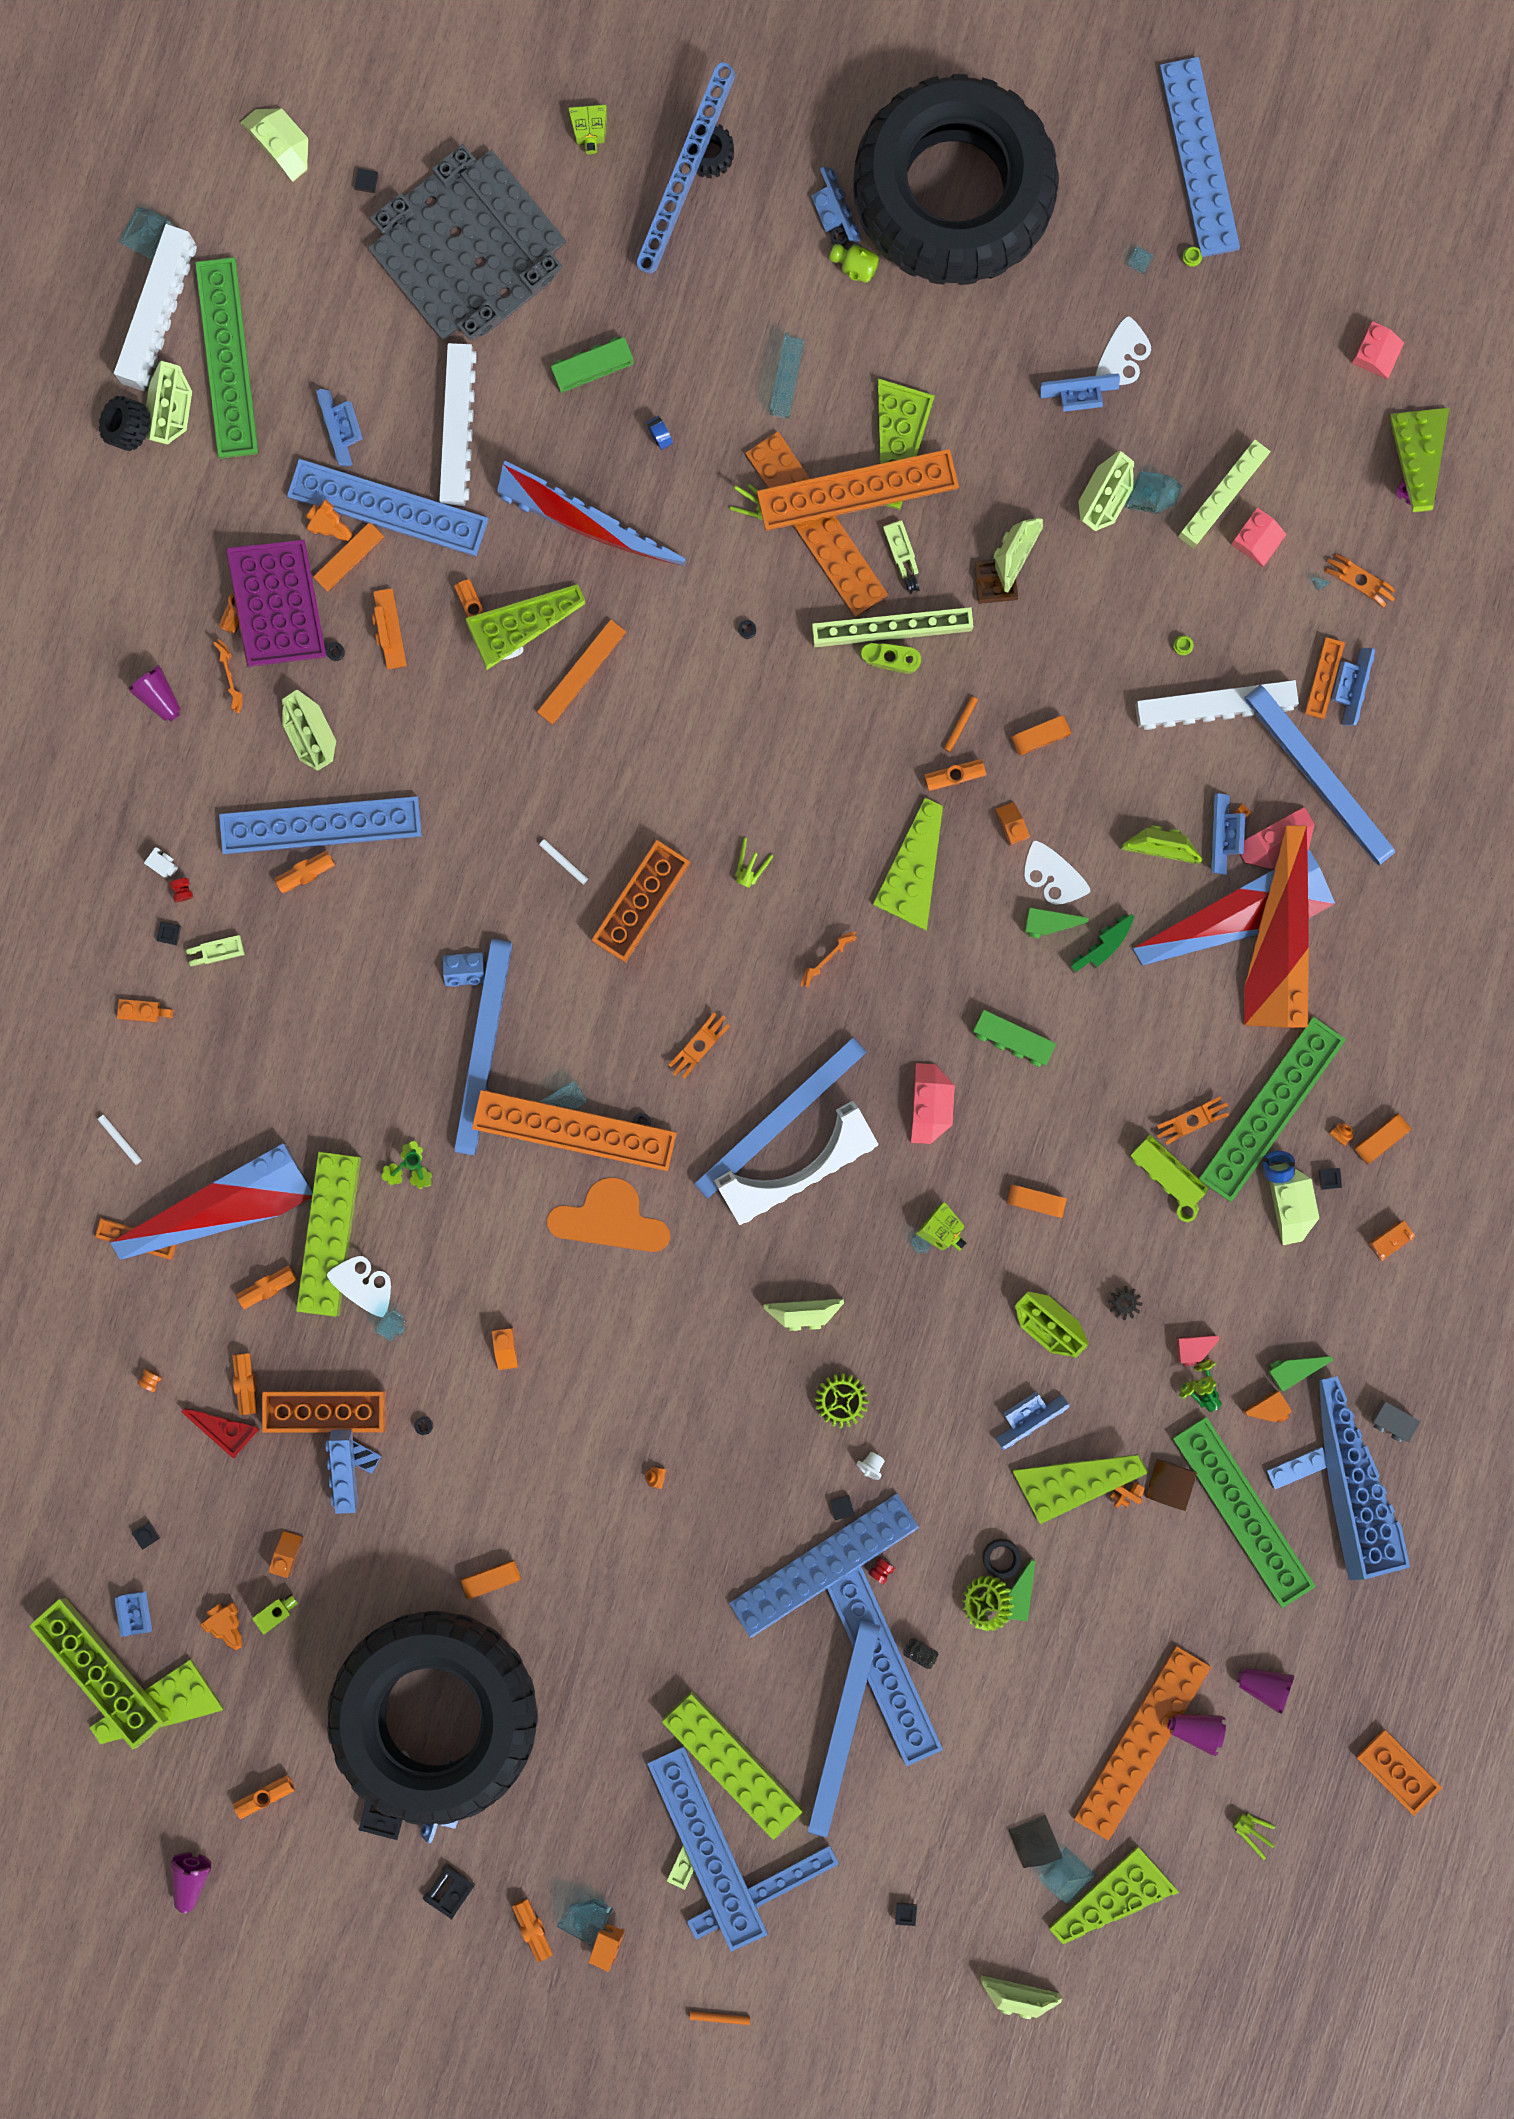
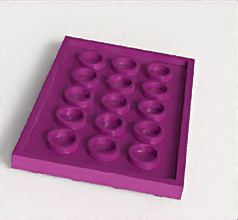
M305 540L226 548V557L247 667L325 658L326 651Z

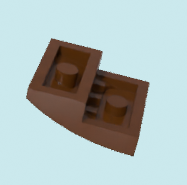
M995 559L975 561L978 604L1018 600L1016 579L1009 592H1005L995 568Z
M1157 1459L1145 1497L1186 1511L1197 1472Z

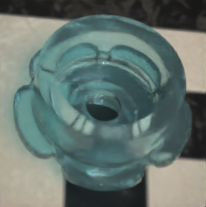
M918 1235L912 1239L911 1245L916 1253H926L929 1251V1242Z

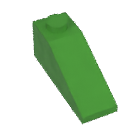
M1029 908L1024 933H1028L1030 938L1040 939V936H1046L1086 924L1089 918Z
M1326 1355L1284 1359L1282 1361L1277 1359L1269 1365L1271 1368L1267 1372L1279 1391L1284 1392L1333 1361V1358Z
M1029 1558L1009 1588L1011 1591L1008 1595L1014 1597L1010 1600V1604H1013L1014 1607L1010 1608L1013 1614L1007 1616L1008 1619L1028 1621L1036 1562L1033 1558Z

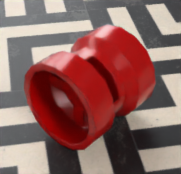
M188 878L169 882L170 889L174 892L173 899L175 903L194 898L192 891L189 890L190 883Z
M879 1557L876 1561L877 1565L871 1568L868 1574L884 1585L888 1575L892 1574L896 1568L882 1557Z

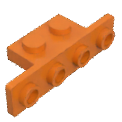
M392 588L374 591L376 607H374L375 613L372 614L374 626H378L379 633H375L376 641L384 650L387 669L406 667L407 663L394 591Z

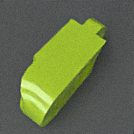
M870 643L865 645L861 651V657L866 664L899 673L911 674L921 664L920 653L911 647ZM892 653L895 659L892 662H888L885 660L884 655ZM906 658H913V662L907 663Z

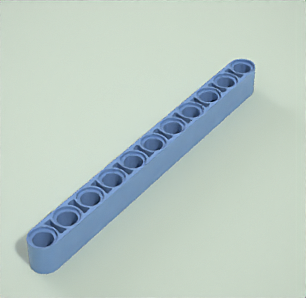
M719 63L714 69L638 256L637 266L645 273H654L659 266L734 82L735 71L727 63ZM729 69V75L726 78H721L722 70ZM716 88H721L722 92L719 97H713V91ZM713 107V114L709 117L705 116V110ZM705 126L706 132L702 136H698V128ZM694 145H697V153L694 155H690V148ZM689 164L690 171L687 174H682V167ZM682 183V190L679 193H675V185ZM674 202V210L667 212V204ZM666 221V222H667V227H666V229L663 230V231H660V230H659V224H660V222ZM654 240H659V247L652 250L651 243ZM651 259V266L645 269L643 266L644 261Z
M1259 685L1245 696L1244 700L1371 859L1380 866L1395 853L1392 845L1262 685Z
M494 938L491 940L455 1144L456 1153L473 1156L476 1154L480 1131L473 1130L472 1125L480 1089L487 1090L512 941Z
M853 1037L694 1184L707 1199L718 1190L714 1182L715 1179L729 1171L735 1174L867 1052L863 1046Z
M864 1621L860 1623L808 1833L828 1837L881 1627L879 1625Z

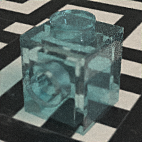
M395 1309L393 1311L388 1310L374 1332L390 1342L394 1341L396 1336L400 1337L406 1329V1326H404L406 1322L403 1319L404 1315Z

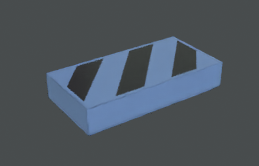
M353 1440L355 1465L372 1474L382 1455Z

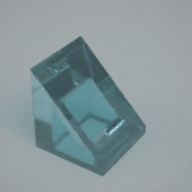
M1313 577L1311 579L1318 591L1331 583L1328 580Z

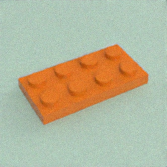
M1385 1729L1356 1756L1413 1816L1442 1789Z

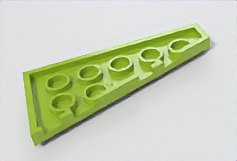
M878 379L880 464L917 456L935 398L934 395ZM903 501L884 506L900 510Z
M1449 408L1390 414L1389 420L1412 512L1433 510Z
M576 584L466 618L467 627L486 670L585 604V598L579 585Z
M1139 1454L1013 1469V1473L1040 1524L1148 1473Z
M192 1659L144 1690L169 1719L162 1727L224 1710L219 1699ZM106 1717L89 1727L100 1744L122 1739V1736Z

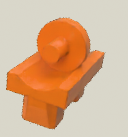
M1134 1482L1130 1491L1124 1488V1484L1114 1489L1120 1493L1119 1495L1114 1492L1110 1495L1112 1499L1116 1500L1114 1503L1116 1508H1119L1121 1504L1125 1507L1129 1506L1130 1502L1125 1497L1140 1505L1143 1501L1141 1496L1145 1488Z

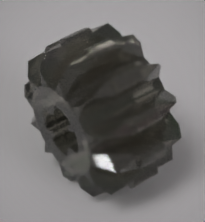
M1124 1286L1122 1293L1121 1289L1117 1287L1118 1295L1110 1293V1296L1115 1299L1114 1301L1108 1300V1304H1114L1109 1310L1110 1312L1117 1310L1114 1315L1116 1318L1122 1313V1320H1126L1128 1313L1129 1317L1133 1319L1132 1311L1140 1313V1310L1135 1307L1136 1305L1142 1306V1302H1136L1141 1295L1133 1296L1136 1291L1134 1288L1128 1293V1286ZM1123 1298L1130 1301V1304L1127 1303L1129 1305L1127 1308L1120 1305V1302L1123 1303L1121 1301Z
M911 1638L907 1642L903 1651L905 1657L926 1669H931L933 1664L935 1665L939 1655L936 1650L915 1638Z

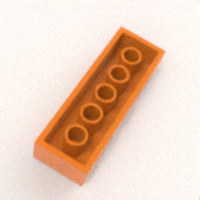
M656 840L591 941L626 964L691 862Z
M266 1390L262 1392V1433H315L352 1429V1432L386 1431V1390Z

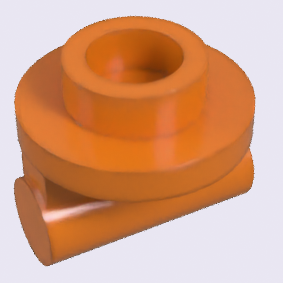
M1338 1123L1329 1132L1343 1146H1346L1353 1138V1130L1347 1124Z
M651 1467L645 1477L648 1486L662 1489L666 1469Z

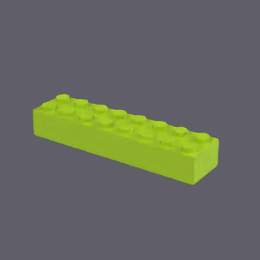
M326 1152L318 1153L297 1312L334 1317L340 1315L343 1293L330 1282L327 1274L339 1264L347 1261L361 1157Z
M61 1598L29 1626L132 1750L141 1746L169 1720L67 1598Z
M692 1690L662 1718V1723L772 1840L803 1812L802 1806Z

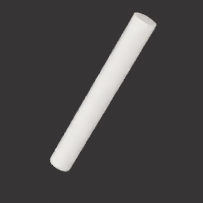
M545 839L542 840L539 845L579 882L584 885L588 881V878Z
M105 1115L99 1117L97 1120L133 1163L138 1165L142 1159Z

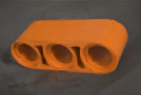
M1062 715L1020 732L1011 738L1020 756L1065 738L1072 733L1065 716Z
M1397 1113L1359 1143L1354 1150L1366 1164H1369L1405 1136L1412 1128Z
M1011 1184L1006 1204L1063 1218L1067 1199Z
M515 1560L465 1577L460 1582L466 1599H471L521 1580V1576Z

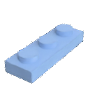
M1319 1447L1267 1469L1266 1472L1273 1488H1280L1327 1468L1325 1452L1322 1447Z

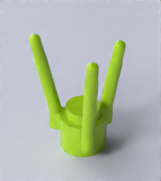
M748 484V488H750L757 495L756 492L758 490L754 488L751 484ZM734 486L735 490L758 504L756 508L758 513L730 506L729 509L763 520L758 499L738 486Z
M744 838L735 877H737L735 882L750 888L751 884L755 885L758 877L772 860L773 855L771 854L754 875V872H751L757 857V852H754L747 869L743 868L742 870L747 838Z
M1249 1813L1246 1816L1241 1814L1234 1823L1235 1832L1241 1835L1253 1850L1265 1860V1855L1246 1834L1252 1833L1273 1848V1843L1253 1829L1255 1824L1252 1822L1271 1829H1275V1826L1257 1819Z

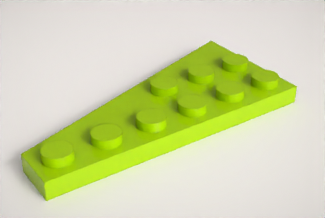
M927 798L924 799L873 903L874 906L927 931L943 811L942 805Z
M1137 1846L1049 1927V1930L1062 1944H1065L1085 1935L1089 1931L1096 1928L1099 1929L1107 1923L1117 1921L1142 1910L1152 1903H1157L1170 1895H1175L1179 1891Z

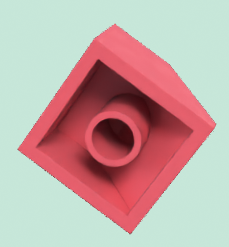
M1372 321L1364 334L1352 364L1388 379L1404 342L1391 329Z
M1257 507L1231 545L1264 567L1286 536V533L1272 517Z

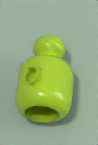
M835 244L829 256L832 262L842 263V271L850 279L863 283L870 282L879 263V257L875 252L856 244L852 245L849 250L844 249L841 244Z

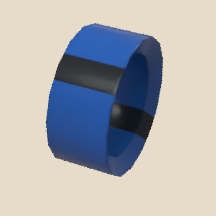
M659 415L646 422L660 450L673 444L672 438Z
M1273 1151L1267 1154L1263 1159V1174L1265 1178L1274 1183H1284L1291 1180L1295 1175L1294 1157L1285 1151ZM1275 1162H1284L1289 1167L1282 1171H1276L1269 1168V1165Z

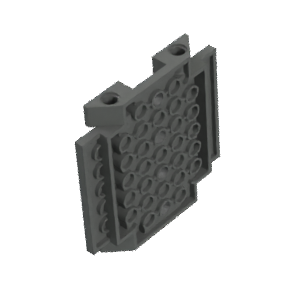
M460 145L432 168L433 174L405 197L400 193L370 217L384 235L368 247L369 251L443 341L457 330H461L470 341L488 334L547 287L563 267L553 253L566 244V240L492 149L475 162L476 159L465 145ZM428 198H435L437 202L434 206L429 207L426 205ZM453 228L461 230V234L458 237L450 235ZM483 258L486 260V264L483 267H477L475 261ZM502 289H509L511 291L510 296L507 298L501 297L500 291Z

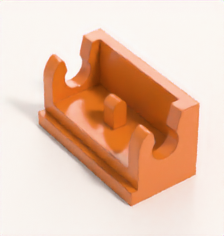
M1400 1220L1368 1244L1380 1261H1383L1414 1239L1415 1235L1406 1221Z
M606 1924L605 1929L612 1933L600 1929L588 1963L609 1972L617 1957L625 1929H619L613 1925Z

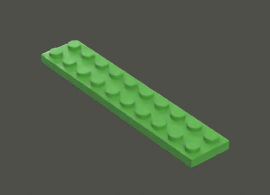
M234 257L196 262L218 457L222 459L259 454L236 259Z
M1313 1016L1308 1022V1027H1305L1198 1179L1223 1198L1232 1202L1346 1039Z
M1205 1416L1174 1436L1172 1439L1192 1470L1197 1472V1478L1280 1607L1284 1608L1315 1588V1584L1208 1418Z

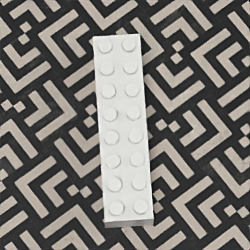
M168 224L165 225L114 371V375L123 385L145 391V388L149 386L152 378L150 375L152 368H155L158 362V351L164 345V333L170 328L171 313H174L177 308V296L182 293L184 287V276H187L190 270L189 261L196 253V243L188 231Z

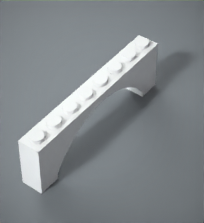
M853 1100L836 1110L838 1114L836 1125L828 1144L821 1154L801 1171L775 1180H752L737 1176L732 1171H729L714 1180L739 1225L751 1221L758 1214L768 1211L770 1207L777 1203L784 1202L789 1196L803 1191L805 1187L820 1181L822 1177L836 1172L841 1166L855 1161L860 1155L868 1153L878 1146L876 1139Z

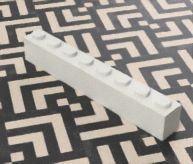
M448 343L440 503L449 506H465L466 500H469V488H466V483L470 481V469H467L468 461H471L472 452L471 449H468L469 441L472 442L473 436L472 429H469L470 422H473L474 412L470 410L471 402H474L475 392L471 390V387L476 379V372L472 368L473 363H476L477 352L473 351L472 344Z
M1296 680L1262 685L1284 712L1294 710L1293 707L1299 704ZM1259 685L1137 701L1135 707L1138 728L1144 727V730L1155 729L1156 725L1173 727L1178 722H1183V725L1194 724L1195 720L1203 719V722L1215 721V717H1222L1223 720L1235 718L1234 715L1242 714V717L1253 716L1254 712L1247 705L1244 697Z

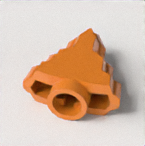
M326 499L320 506L314 504L306 516L310 520L306 529L314 534L332 535L337 539L349 541L353 534L348 526L340 521V515L333 509L334 505Z
M234 1602L225 1607H222L219 1603L206 1612L209 1617L200 1623V1626L206 1633L211 1632L215 1638H222L226 1645L234 1650H238L243 1646L242 1635L238 1630L240 1622L236 1615L238 1609Z

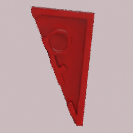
M189 1408L181 1411L233 1459L260 1430L256 1426Z

